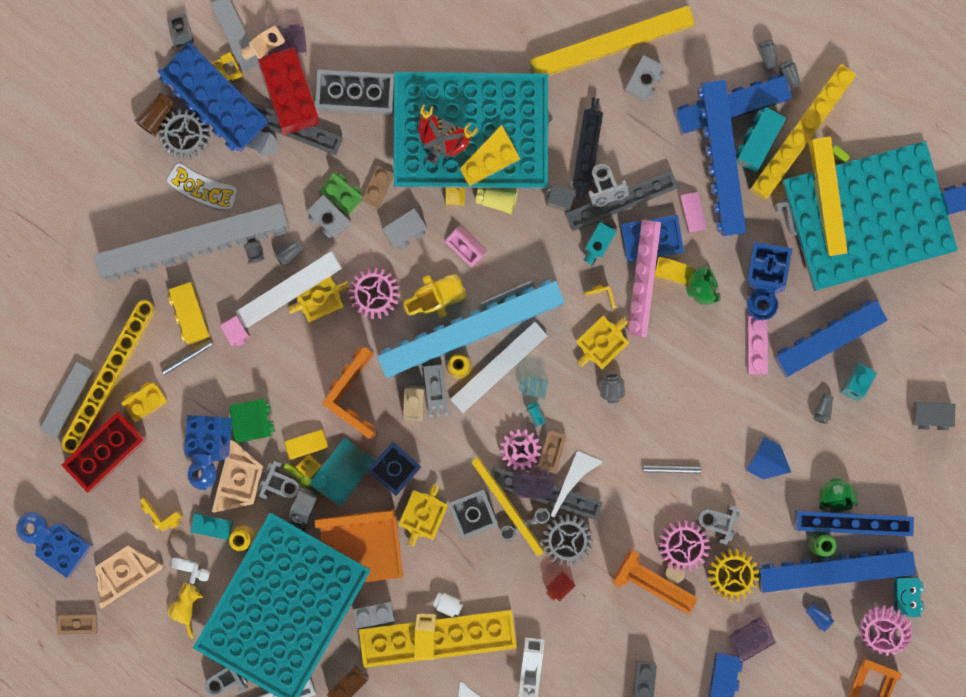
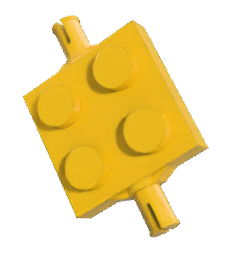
M331 276L299 295L297 297L298 303L287 308L290 310V314L302 310L310 323L344 308L340 299V292L349 289L350 286L347 285V281L336 285Z
M602 316L576 341L585 354L576 363L583 368L590 360L603 369L629 344L621 332L629 322L622 317L615 325Z
M432 483L429 494H422L413 490L398 526L407 529L411 533L408 545L411 544L414 538L411 546L415 547L418 536L434 540L448 508V504L436 498L440 486L437 485L435 488V484Z

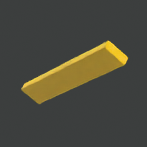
M479 456L473 458V466L536 556L543 554L544 550L483 461Z

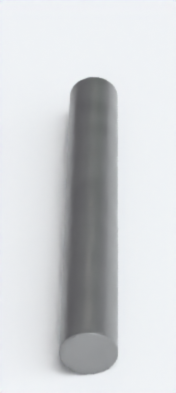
M531 279L479 303L482 309L490 304L498 303L509 296L534 287V282Z
M211 339L161 368L163 374L170 373L214 346Z
M643 465V473L701 474V466Z

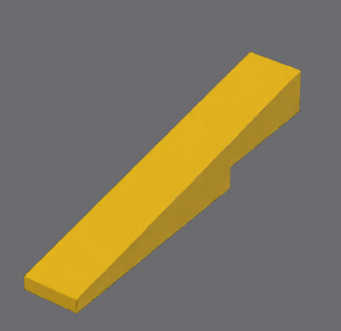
M831 136L812 139L808 144L815 175L813 182L827 255L845 254L848 252Z

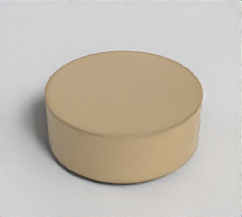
M672 564L666 568V579L674 584L680 583L684 579L685 572H681V566L675 571L673 569L675 564Z

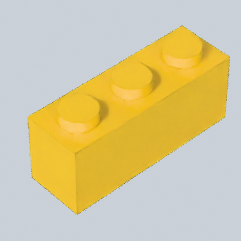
M189 282L169 289L170 294L167 296L170 305L175 307L176 312L173 314L176 323L181 325L182 331H180L182 341H186L190 345L211 338L193 283Z

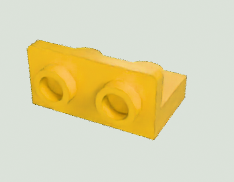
M148 381L139 387L141 389L135 394L131 392L123 397L125 401L121 404L126 408L135 423L168 402L156 382L150 383Z

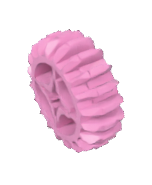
M377 267L374 268V273H371L370 268H367V275L360 271L359 273L362 276L360 279L356 275L354 276V279L358 282L356 284L350 282V285L355 287V289L348 290V293L354 294V296L349 297V301H356L351 306L353 308L359 306L356 311L358 314L364 310L363 317L365 318L368 313H371L370 318L374 319V313H377L380 319L382 318L381 312L383 311L388 316L389 313L386 309L389 307L390 310L394 311L395 308L391 306V303L398 304L394 297H400V293H394V290H398L399 286L392 285L397 280L395 278L391 281L389 280L392 276L391 273H388L385 277V269H382L380 274H378ZM369 278H377L371 287L361 285ZM383 280L390 288V296L383 294L380 290ZM377 287V292L381 296L371 298V294L365 289L370 291ZM359 290L368 295L366 307L359 300ZM376 300L387 301L384 306L371 309Z
M679 520L676 521L677 527L670 523L671 531L663 529L667 534L666 537L663 535L659 536L660 539L664 540V543H658V546L664 547V549L659 550V554H666L661 559L663 561L669 559L667 562L668 567L674 563L673 569L675 571L679 566H681V572H685V566L688 567L689 571H692V564L699 568L697 561L705 562L701 556H709L708 553L704 552V549H710L709 545H704L705 542L710 541L709 538H703L707 532L702 531L699 533L701 526L698 525L694 529L695 522L691 521L689 526H687V520H683V526H681ZM683 530L692 531L698 539L687 540ZM677 532L678 542L669 547L671 537ZM682 539L685 543L690 544L686 547L685 551L682 548H677L682 545ZM699 545L697 555L690 559V550ZM680 551L685 562L675 560L670 552Z
M885 605L882 609L878 606L874 610L870 609L868 613L864 614L863 620L860 622L859 632L862 635L861 641H866V647L871 646L872 651L878 650L879 655L882 652H885L886 656L890 652L893 655L897 654V651L902 652L904 648L908 647L913 631L912 627H910V620H906V614L900 615V609L894 611L893 606L890 609H887ZM872 624L875 626V633L872 630ZM897 628L900 631V637H898L897 632L895 631Z

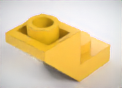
M417 614L414 659L434 660L436 615Z

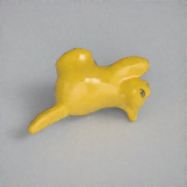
M184 582L178 593V601L171 603L168 608V616L172 620L186 625L188 636L194 639L191 622L193 602L198 598H203V595L200 594L196 586H191Z

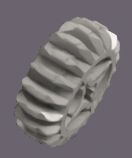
M178 109L177 116L174 112H171L173 118L170 119L166 116L165 120L168 123H161L165 130H159V133L164 135L159 138V141H166L161 147L163 149L168 148L166 151L168 155L173 152L172 157L174 159L179 155L180 160L183 161L186 155L187 159L191 160V154L198 158V150L201 153L205 152L201 148L202 145L205 147L209 146L204 140L211 139L209 135H205V133L210 132V128H204L207 125L201 122L199 116L196 118V111H193L190 115L189 109L185 110V114H183L181 109ZM183 120L179 129L171 130L177 122ZM189 120L198 125L200 134L190 131ZM187 130L186 132L190 135L185 136V139L182 140L183 137L178 134H183ZM170 136L179 138L180 149L172 145ZM199 139L192 148L186 149L191 140Z
M566 514V520H563L562 516L559 515L558 519L560 522L557 523L553 518L551 521L554 525H546L550 531L542 532L544 535H548V537L542 538L541 541L548 544L542 546L543 550L550 549L546 556L554 555L551 558L552 562L559 558L558 565H561L562 561L565 560V566L568 567L570 560H572L575 566L577 565L576 558L583 562L584 560L581 555L589 556L585 549L592 550V547L587 545V543H592L593 539H588L587 536L593 533L592 531L585 532L589 525L586 524L582 527L583 519H580L577 523V516L574 515L572 520H569L570 516ZM570 524L579 529L572 533H566L561 526ZM557 530L560 534V541L552 547V535ZM561 532H563L565 536H573L570 540L573 549L570 545H567V543L566 545L562 544V542L564 541V536L561 534ZM582 534L583 545L578 551L574 542ZM567 547L574 555L563 556L558 554L557 551Z

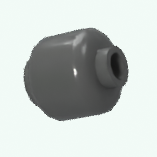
M608 374L601 379V398L607 400L608 403H618L619 399L625 396V383L618 374Z

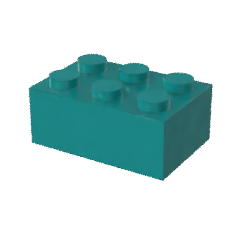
M767 107L763 111L759 110L752 121L755 124L754 127H750L743 137L744 145L741 144L736 150L737 164L755 173L765 159L786 117Z

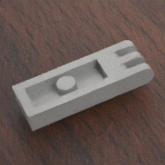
M443 364L424 366L429 418L434 417L433 410H436L437 417H441L440 409H444V415L449 416Z

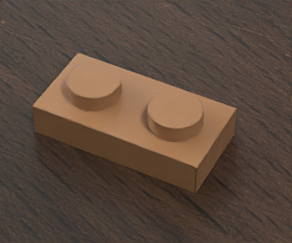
M377 166L362 198V202L380 209L393 180L394 173Z
M548 430L538 463L539 468L553 472L557 471L567 435Z
M97 614L57 615V635L97 634Z

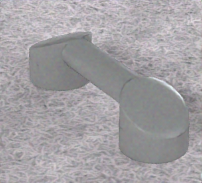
M540 508L535 512L534 517L524 522L528 527L537 523L546 524L550 519V513L547 509ZM506 525L500 530V536L505 541H512L520 531L516 526Z

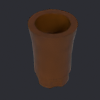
M159 93L134 122L143 130L156 137L161 123L169 115L175 103L166 95Z

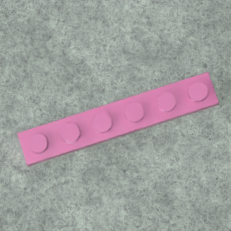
M642 220L628 326V334L647 337L661 222Z

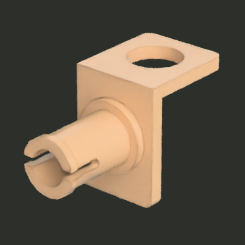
M273 26L251 40L249 46L241 50V55L245 60H249L255 55L260 59L273 48L283 44L285 39L278 28ZM269 33L276 34L278 38L277 42H271L269 40Z

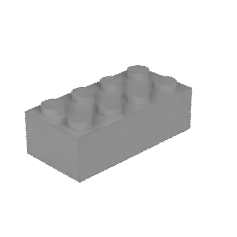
M317 70L316 111L393 115L394 74Z

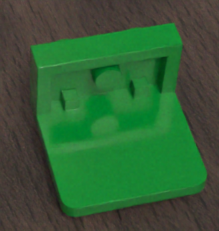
M266 398L234 404L229 407L234 439L237 443L273 436L275 425L273 420L270 421L269 413H272L270 401L267 402Z

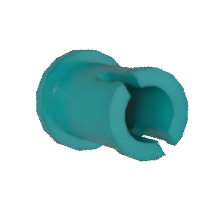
M536 401L526 405V412H529L535 427L546 422L539 409L540 404H537Z

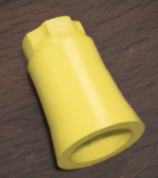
M478 188L475 202L513 215L518 189Z

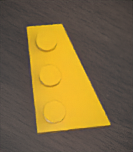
M502 125L460 168L469 187L520 160Z

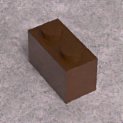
M354 665L327 693V696L352 697L369 678Z

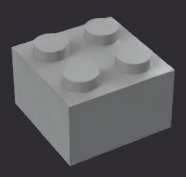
M484 489L448 503L462 540L498 526Z

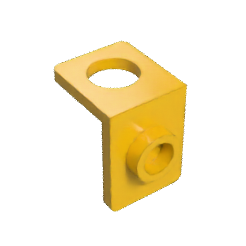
M602 285L591 287L592 291L584 293V296L607 291L611 308H615L610 286L603 288Z

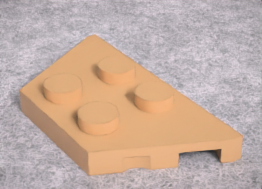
M233 440L230 441V454L225 459L212 509L214 513L254 504L264 466Z
M129 545L95 567L100 608H104L162 570L164 566Z

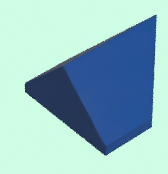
M763 437L746 471L761 479L791 473L782 447Z

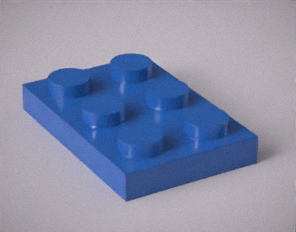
M678 215L650 219V221L661 222L657 257L684 253ZM642 221L621 224L627 262L637 261Z

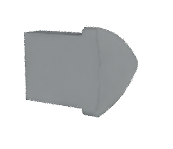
M260 131L246 146L258 151L262 155H271L279 151L277 140L270 132L264 133Z

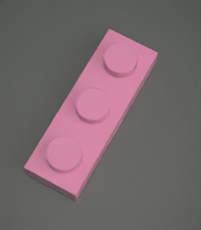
M748 316V374H768V319L758 320Z

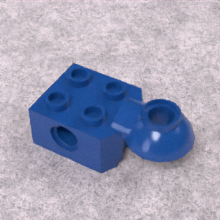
M754 242L747 285L754 292L747 300V309L749 314L755 319L767 320L777 313L778 300L775 294L785 291L792 248ZM760 302H764L767 304L768 307L764 310H761L758 308L757 304Z
M187 415L184 454L192 459L187 477L194 488L199 490L210 488L217 476L213 461H220L229 457L232 418ZM201 470L202 475L199 478L198 473Z
M36 512L23 514L16 524L18 537L27 544L36 545L35 556L66 578L74 573L93 546V544L63 523L48 527L44 517ZM29 523H32L35 527V531L32 534L27 531Z

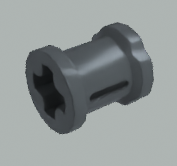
M260 241L244 245V249L247 250L249 257L248 264L265 260L259 247Z

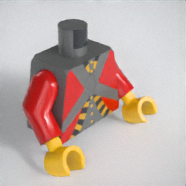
M423 104L418 126L419 139L423 143V148L429 151L425 160L436 165L440 156L448 159L450 156H456L465 150L472 139L471 136L478 131V128L471 132L469 130L471 123L465 129L431 115L433 106L427 112L424 110L425 104Z

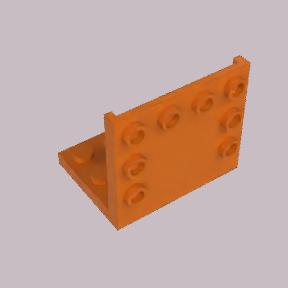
M363 347V349L358 348L352 356L354 361L351 365L347 363L340 373L343 375L339 381L335 379L330 385L329 389L331 392L322 404L368 439H373L378 433L375 431L376 426L368 420H360V414L353 409H345L338 403L374 355L369 349Z
M395 509L323 517L315 520V527L320 528L322 542L371 569L365 582L404 577Z

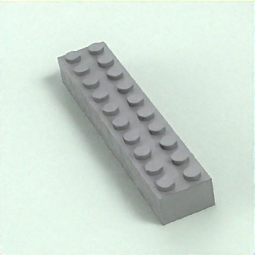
M280 203L94 254L99 277L112 282L119 280L121 275L130 277L139 274L138 271L146 270V272L156 270L157 266L161 264L171 266L176 264V260L189 261L194 259V255L198 254L207 256L213 254L212 250H229L231 245L243 246L250 243L249 240L253 239L262 241L268 239V235L271 234L280 236L286 234V230H289L290 226L285 208Z

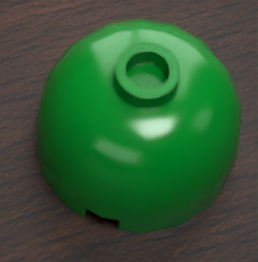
M707 265L695 270L690 275L688 280L689 286L686 287L690 298L693 297L701 305H711L720 302V292L716 293V287H718L717 280Z
M840 478L831 479L829 483H826L820 489L819 508L826 511V507L832 508V512L853 509V504L855 506L858 505L854 487Z

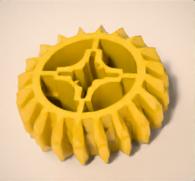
M731 549L727 550L728 556L723 551L720 552L722 559L715 556L714 559L717 561V564L710 562V565L715 567L714 570L709 569L707 571L713 574L712 577H708V581H714L710 587H718L714 593L717 595L722 591V599L727 594L729 601H732L733 595H735L736 601H740V594L746 599L747 595L745 592L753 594V591L749 588L751 586L757 588L753 580H760L759 577L754 576V574L759 573V569L753 570L757 563L752 562L750 564L749 562L753 557L748 556L745 559L747 553L744 551L739 556L738 549H735L734 555H732ZM732 559L742 561L740 565L734 568L729 567L725 562ZM746 566L749 572L747 583H745L741 576ZM720 567H722L726 573V576L721 584L718 578ZM727 568L730 571L738 572V574L736 575H738L737 578L740 580V582L734 578H729V576L731 575H729L730 572L727 570ZM732 583H738L742 587L735 591L725 589Z

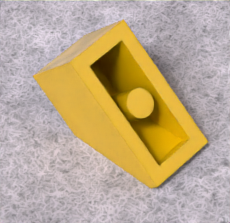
M658 257L654 278L689 286L688 280L694 271V267Z

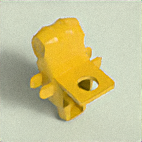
M456 273L445 276L435 282L430 275L423 277L425 285L419 288L412 298L405 300L403 306L409 316L417 313L432 314L437 312L438 316L443 318L448 315L446 307L467 298L466 289Z

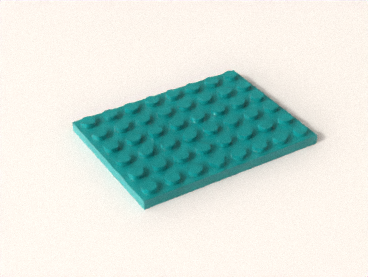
M394 72L393 187L548 189V74ZM423 104H425L424 110L427 112L433 106L431 115L465 129L470 123L469 130L471 132L478 128V131L471 136L472 139L465 150L456 156H450L448 159L440 156L436 165L425 160L429 151L423 148V143L419 139L418 126ZM502 125L520 160L469 187L460 168Z
M926 141L835 166L848 252L845 254L827 255L813 182L815 180L814 172L782 180L814 291L958 251Z
M270 512L194 644L193 649L277 697H299L371 569Z

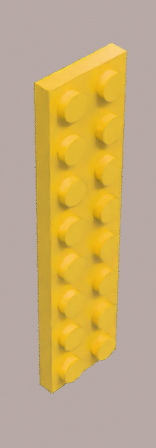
M512 609L436 619L434 659L517 648ZM416 622L359 629L363 667L422 661L421 659H414Z

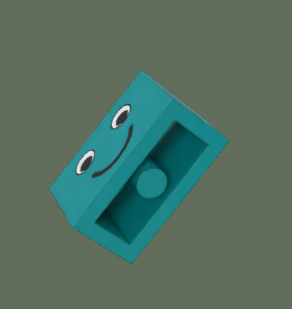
M893 577L894 611L900 609V615L906 614L907 617H921V612L924 611V603L921 601V593L924 590L923 581H920L918 577Z

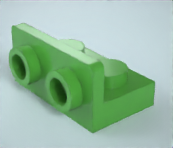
M332 173L319 192L349 216L362 201L363 197L360 195L362 191L354 185L350 187L346 184L347 179L340 173L337 175Z

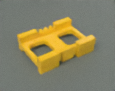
M231 52L221 56V60L218 59L212 62L229 81H235L243 77ZM232 61L237 71L227 75L223 65Z

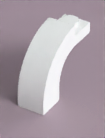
M525 637L518 697H538L544 653V640Z

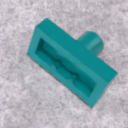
M194 513L190 532L229 540L233 521Z

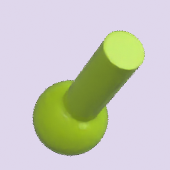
M284 464L282 469L297 479L301 487L308 490L313 488L309 484L313 477L307 478L290 464Z

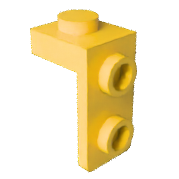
M146 497L140 500L142 503L140 507L145 514L149 513L153 518L151 522L157 530L165 531L169 527L174 529L181 524L180 519L183 516L180 511H176L162 521Z

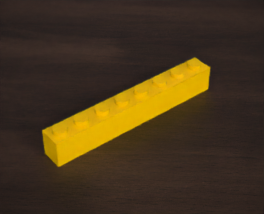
M843 64L835 70L750 187L749 191L763 201L769 197L857 76L854 72Z

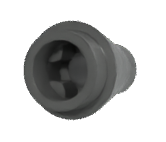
M773 39L758 43L759 48L757 49L766 69L776 67V44H774Z
M792 59L778 65V72L786 77L791 89L801 85L796 63H793Z
M296 240L278 248L274 256L282 266L288 265L303 250V247Z
M827 394L822 395L820 402L813 412V420L828 424V421L831 420L834 397Z

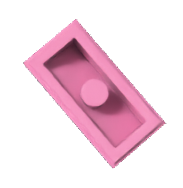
M698 192L680 195L679 198L688 233L707 229Z
M461 225L445 240L471 268L487 253V250Z

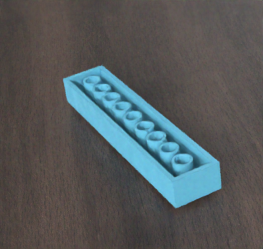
M547 280L540 283V288L534 290L531 287L522 291V295L516 297L514 294L505 298L504 303L500 305L495 302L486 306V311L480 313V310L469 313V318L462 320V317L451 321L452 325L448 327L441 325L434 328V332L429 335L426 332L415 336V341L409 343V340L398 343V348L392 350L389 347L381 350V355L377 356L385 377L388 379L563 305L565 301L557 282Z

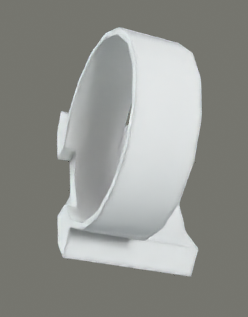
M179 558L171 559L170 567L192 572L189 583L194 584L196 578H199L201 581L209 579L210 572L208 570H198L200 563Z

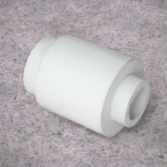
M439 592L433 607L437 608V611L454 617L455 614L459 615L463 605L460 604V599Z

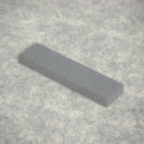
M216 0L210 3L243 72L259 66L256 55L249 60H245L241 55V50L249 46L250 40L231 1Z
M79 362L75 363L40 430L55 438L59 437L94 370Z

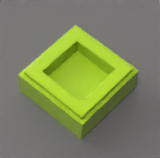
M837 145L833 146L834 158L841 164L846 163L850 156Z

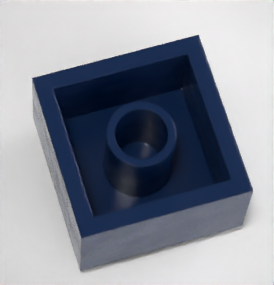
M392 441L367 471L397 496L422 466Z

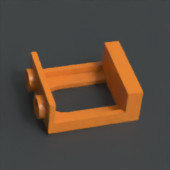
M862 657L848 697H860V691L869 669L886 675L879 697H890L896 680H900L902 673Z

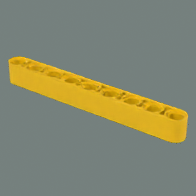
M685 6L536 57L529 62L534 74H548L550 76L696 25L690 6Z
M142 300L134 308L62 441V448L65 452L74 453L86 441L156 310L153 303ZM148 304L150 312L144 315L141 312V308L143 305ZM135 321H139L141 324V328L138 331L132 329V324ZM126 338H130L132 341L129 348L123 346V341ZM116 355H121L122 357L120 365L114 363ZM110 371L113 374V380L107 382L104 376ZM99 388L104 391V396L101 399L95 396V392ZM90 405L95 409L92 416L86 413V409ZM80 422L85 424V431L83 433L77 430V425ZM71 439L76 442V447L73 450L68 447V442Z

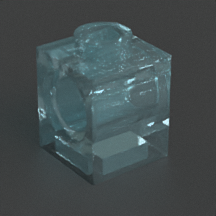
M525 376V380L521 379L519 390L522 391V395L545 399L548 380Z

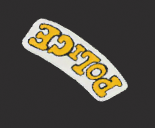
M181 163L175 165L167 178V182L172 187L195 201L218 209L229 210L233 207L237 192L234 186L208 179L193 172Z

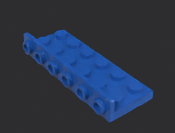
M190 42L178 52L163 70L159 69L157 71L161 75L159 77L160 80L166 85L170 84L174 88L173 93L180 99L183 97L187 101L186 106L192 111L196 110L200 114L199 119L206 125L209 123L213 127L212 132L219 138L223 137L227 141L225 145L232 151L242 152L269 123V120Z

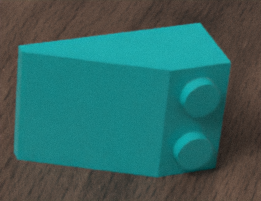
M344 437L309 484L341 507L375 459Z

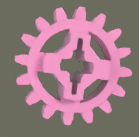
M517 429V434L510 431L511 437L504 436L506 443L500 444L504 447V450H501L500 453H505L502 460L508 459L507 466L514 464V470L518 466L521 467V470H524L525 465L531 468V462L537 463L535 456H541L537 452L538 449H541V446H536L539 439L533 440L534 433L527 435L526 429L523 433L520 432V429ZM516 437H526L522 442L513 440ZM513 443L518 446H522L523 444L525 446L524 450L526 451L528 456L522 453L518 455L516 453L517 449L515 448ZM530 443L533 445V454L528 450ZM508 445L513 448L511 457L508 455ZM520 457L528 459L526 462H516Z

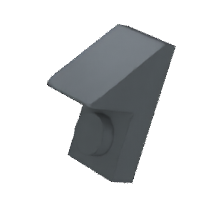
M186 14L167 19L174 46L180 47L188 42H194Z

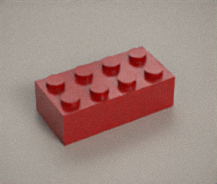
M295 47L258 59L259 69L282 135L318 125L319 117Z
M116 412L68 457L61 466L87 493H90L147 439L122 412Z

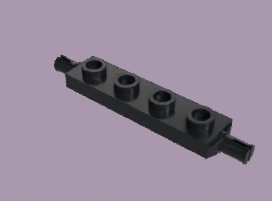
M592 97L591 108L584 110L572 186L578 188L576 200H579L581 193L580 200L584 201L585 190L592 187V171L595 167L603 112L598 110L599 98H596L595 104V98Z

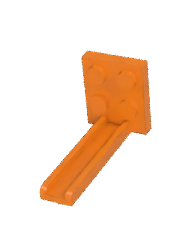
M629 548L611 582L621 588L622 584L625 586L628 581H631L689 615L699 598L638 564L640 561L639 553Z

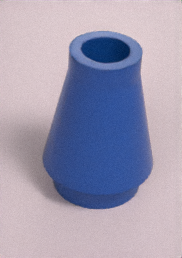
M814 604L806 611L817 628L824 632L834 622L830 614Z

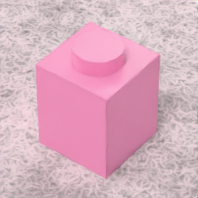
M238 316L220 325L232 346L237 345L239 347L248 342L246 339L250 336Z

